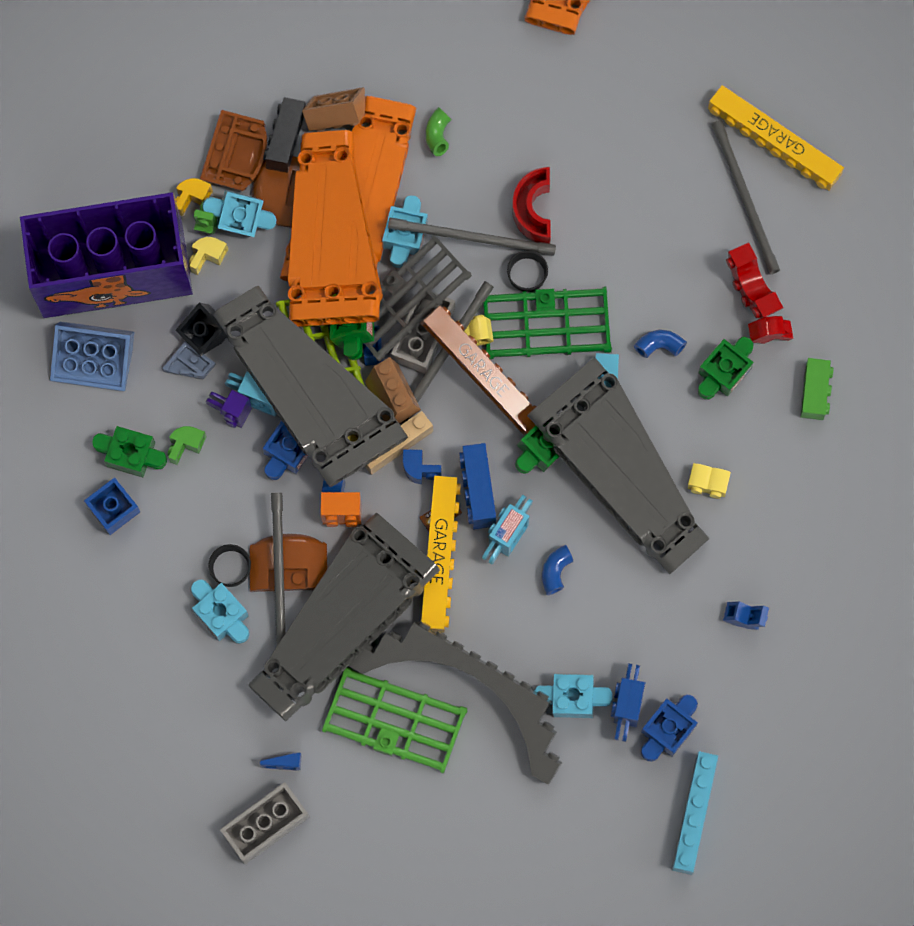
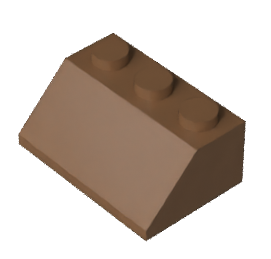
M364 87L313 96L302 110L308 130L320 132L330 127L337 129L347 124L350 126L359 124L365 115Z
M389 357L373 367L365 384L375 396L394 412V417L398 423L421 411L397 362ZM381 415L384 421L390 420L388 415Z

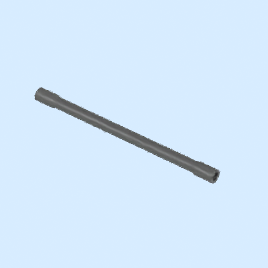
M722 120L712 123L714 133L721 145L762 250L764 261L769 273L775 274L780 271L775 255L772 253L734 156Z
M391 217L388 223V229L412 231L534 251L554 256L556 250L555 244L500 237Z
M484 281L474 300L459 321L464 327L463 331H465L482 303L485 302L494 288L486 281ZM443 347L413 392L417 403L449 356ZM407 418L406 420L402 421V422L399 423V424L402 425V424L405 423L409 418Z
M271 493L277 647L286 634L282 527L283 494Z

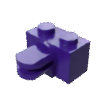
M234 390L230 392L227 398L211 392L209 394L210 398L206 400V404L221 411L220 414L223 415L227 425L236 428V426L242 428L252 410L249 398Z

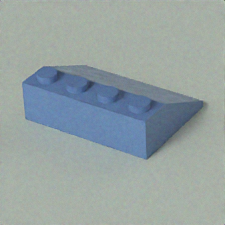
M60 321L55 325L50 381L125 391L135 332Z

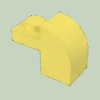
M204 237L197 240L192 245L194 254L189 260L191 272L198 275L206 259L220 266L228 252L227 243L213 237Z

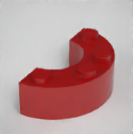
M550 167L539 168L525 175L516 186L513 195L512 212L515 224L525 237L537 243L550 244L551 240L550 219L540 217L532 207V203L538 196L550 192Z
M748 242L729 251L726 263L734 277V281H732L733 286L742 295L741 301L743 305L750 308L756 319H763L782 310L784 307L776 292H772L763 280L757 263L758 258Z

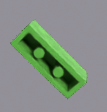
M807 359L800 418L824 420L825 415H829L830 403H827V396H831L832 385H829V378L833 377L834 367H830L831 360Z

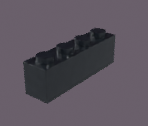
M284 97L282 104L278 105V118L274 119L272 126L274 132L273 135H269V149L265 150L263 161H266V169L285 173L289 172L304 119L302 110L306 107L305 101Z

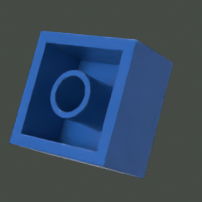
M115 477L84 500L86 506L109 535L140 513L139 507Z

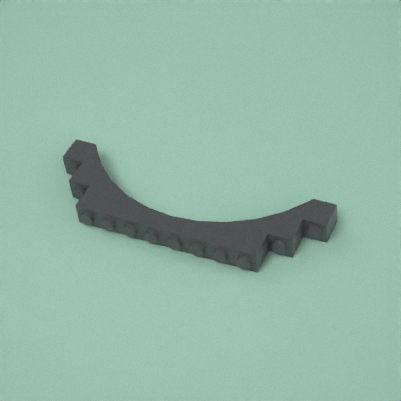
M420 621V623L414 622L404 640H401L402 636L396 632L385 633L375 651L373 650L374 647L369 645L349 665L361 674L386 664L403 661H431L455 667L474 676L489 687L508 707L518 723L525 740L531 775L549 785L562 764L559 761V756L552 752L546 753L557 733L553 730L554 726L545 721L544 723L540 722L552 702L548 700L549 696L541 691H538V693L531 689L532 686L524 681H521V683L514 679L515 676L508 671H504V673L497 669L498 666L493 662L487 661L486 663L482 661L479 654L474 651L467 652L459 642H450L447 640L448 636L442 632H433L430 630L431 626L423 621Z

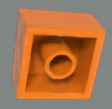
M321 492V518L323 524H326L327 527H337L338 524H346V527H356L357 524H361L362 501L360 492Z

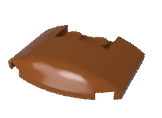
M221 110L200 180L244 191L254 181L264 162V152L267 149V134L264 121Z
M293 156L288 173L266 169V161H264L258 175L254 179L252 197L263 200L261 210L272 212L276 217L277 226L292 228L295 176L300 164L297 156Z
M283 534L284 591L314 590L327 571V543H322L314 537L303 534ZM269 536L250 545V592L275 591L273 536Z

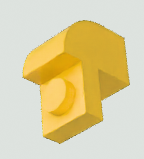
M190 178L182 181L177 186L176 190L179 196L176 197L175 201L180 216L183 217L191 201L201 205L206 198L211 196L213 192L211 184L200 179Z

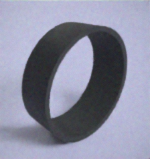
M521 251L515 254L508 262L507 275L511 284L517 290L533 292L544 284L548 276V265L540 254L534 251ZM522 259H533L542 266L544 279L535 287H520L511 279L513 265Z
M227 544L217 548L211 554L208 562V569L212 578L226 587H234L243 583L247 579L251 568L248 553L242 547L234 544ZM228 551L240 553L248 563V572L245 577L233 584L220 582L213 570L218 556Z

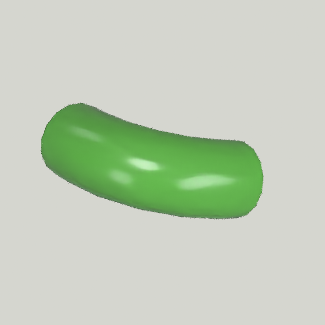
M440 107L431 115L425 129L426 143L435 156L445 154L449 148V143L444 139L443 132L447 124L452 120Z

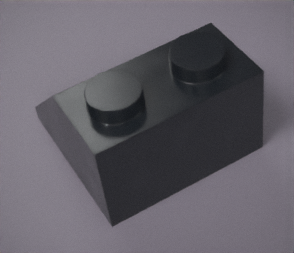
M200 302L175 331L199 356H202L222 344L227 335L213 316L215 310L209 304Z

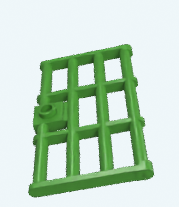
M347 667L343 671V676L322 732L326 733L328 731L360 742L363 746L369 745L374 747L373 750L389 756L395 754L403 760L406 758L438 769L444 774L468 708L442 702L428 697V694L424 693L422 695L390 684L387 680L381 681L352 671V668ZM349 677L380 688L381 691L378 699L343 688L346 678ZM385 691L421 702L418 712L415 713L382 701ZM340 695L374 706L371 717L336 706ZM425 704L459 715L457 725L453 726L421 715ZM379 708L414 720L411 731L375 719ZM333 713L367 724L365 734L361 735L330 724ZM420 722L452 733L453 737L450 745L415 733L418 723ZM372 726L380 729L377 740L369 737ZM399 736L408 738L404 749L396 747ZM412 740L447 752L444 762L442 763L408 751Z

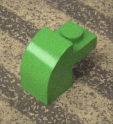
M202 202L200 210L195 209L194 219L196 223L194 230L213 235L217 229L218 217H215L214 213L203 211Z
M183 426L173 431L169 439L174 445L170 446L167 453L170 463L178 465L185 448L199 454L207 438L205 431L191 426Z

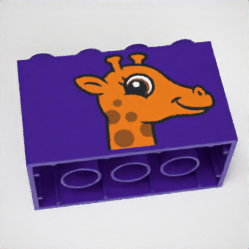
M173 192L20 216L29 290L43 318L193 295L184 229Z

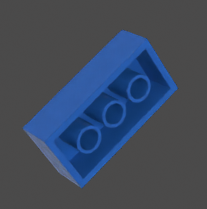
M486 443L462 446L463 452L459 453L461 469H465V471H462L463 487H467L465 489L466 506L470 505V508H467L468 523L473 525V530L490 528L493 523L496 524V512Z

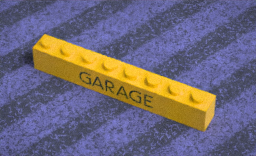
M722 85L709 101L708 109L711 114L724 119L727 125L740 130L743 136L755 140L758 146L768 149L774 157L783 159L789 167L799 170L805 178L814 180L820 188L830 191L842 175L843 166Z
M434 476L427 556L439 567L440 571L424 586L421 621L431 626L430 630L433 632L440 631L444 633L445 627L449 628L450 616H446V610L451 607V597H448V589H452L453 578H449L450 570H454L455 559H451V553L456 550V540H453V532L457 533L458 521H454L455 514H459V502H456V496L461 493V484L458 483L457 477Z

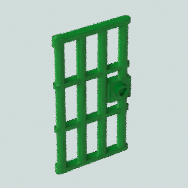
M606 286L602 287V289H563V291L538 289L532 293L523 291V293L489 295L484 302V317L491 321L524 319L525 330L492 331L493 339L525 337L526 348L490 350V343L486 344V352L490 355L489 359H494V357L526 355L531 357V355L560 353L571 355V353L595 351L610 353L612 351ZM603 296L604 307L568 309V298ZM555 299H564V309H555ZM527 300H536V311H528ZM523 301L524 311L488 313V303ZM604 314L605 325L569 326V316ZM565 317V327L529 329L528 319ZM606 333V343L571 345V334ZM566 335L567 346L530 348V337Z

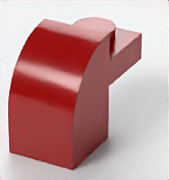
M783 316L765 317L748 324L750 339L754 343L765 344L774 339L785 341L794 339L791 321L783 320Z

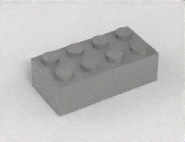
M429 294L409 311L405 321L406 325L433 300ZM446 298L440 306L446 307L451 313L450 317H452L455 310V300ZM419 323L412 329L410 334L408 333L394 346L391 358L398 364L426 374L440 344Z
M284 782L220 829V831L246 865L307 820L309 815Z

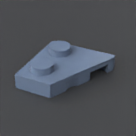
M185 341L163 367V371L204 379L216 364L205 355L199 356Z

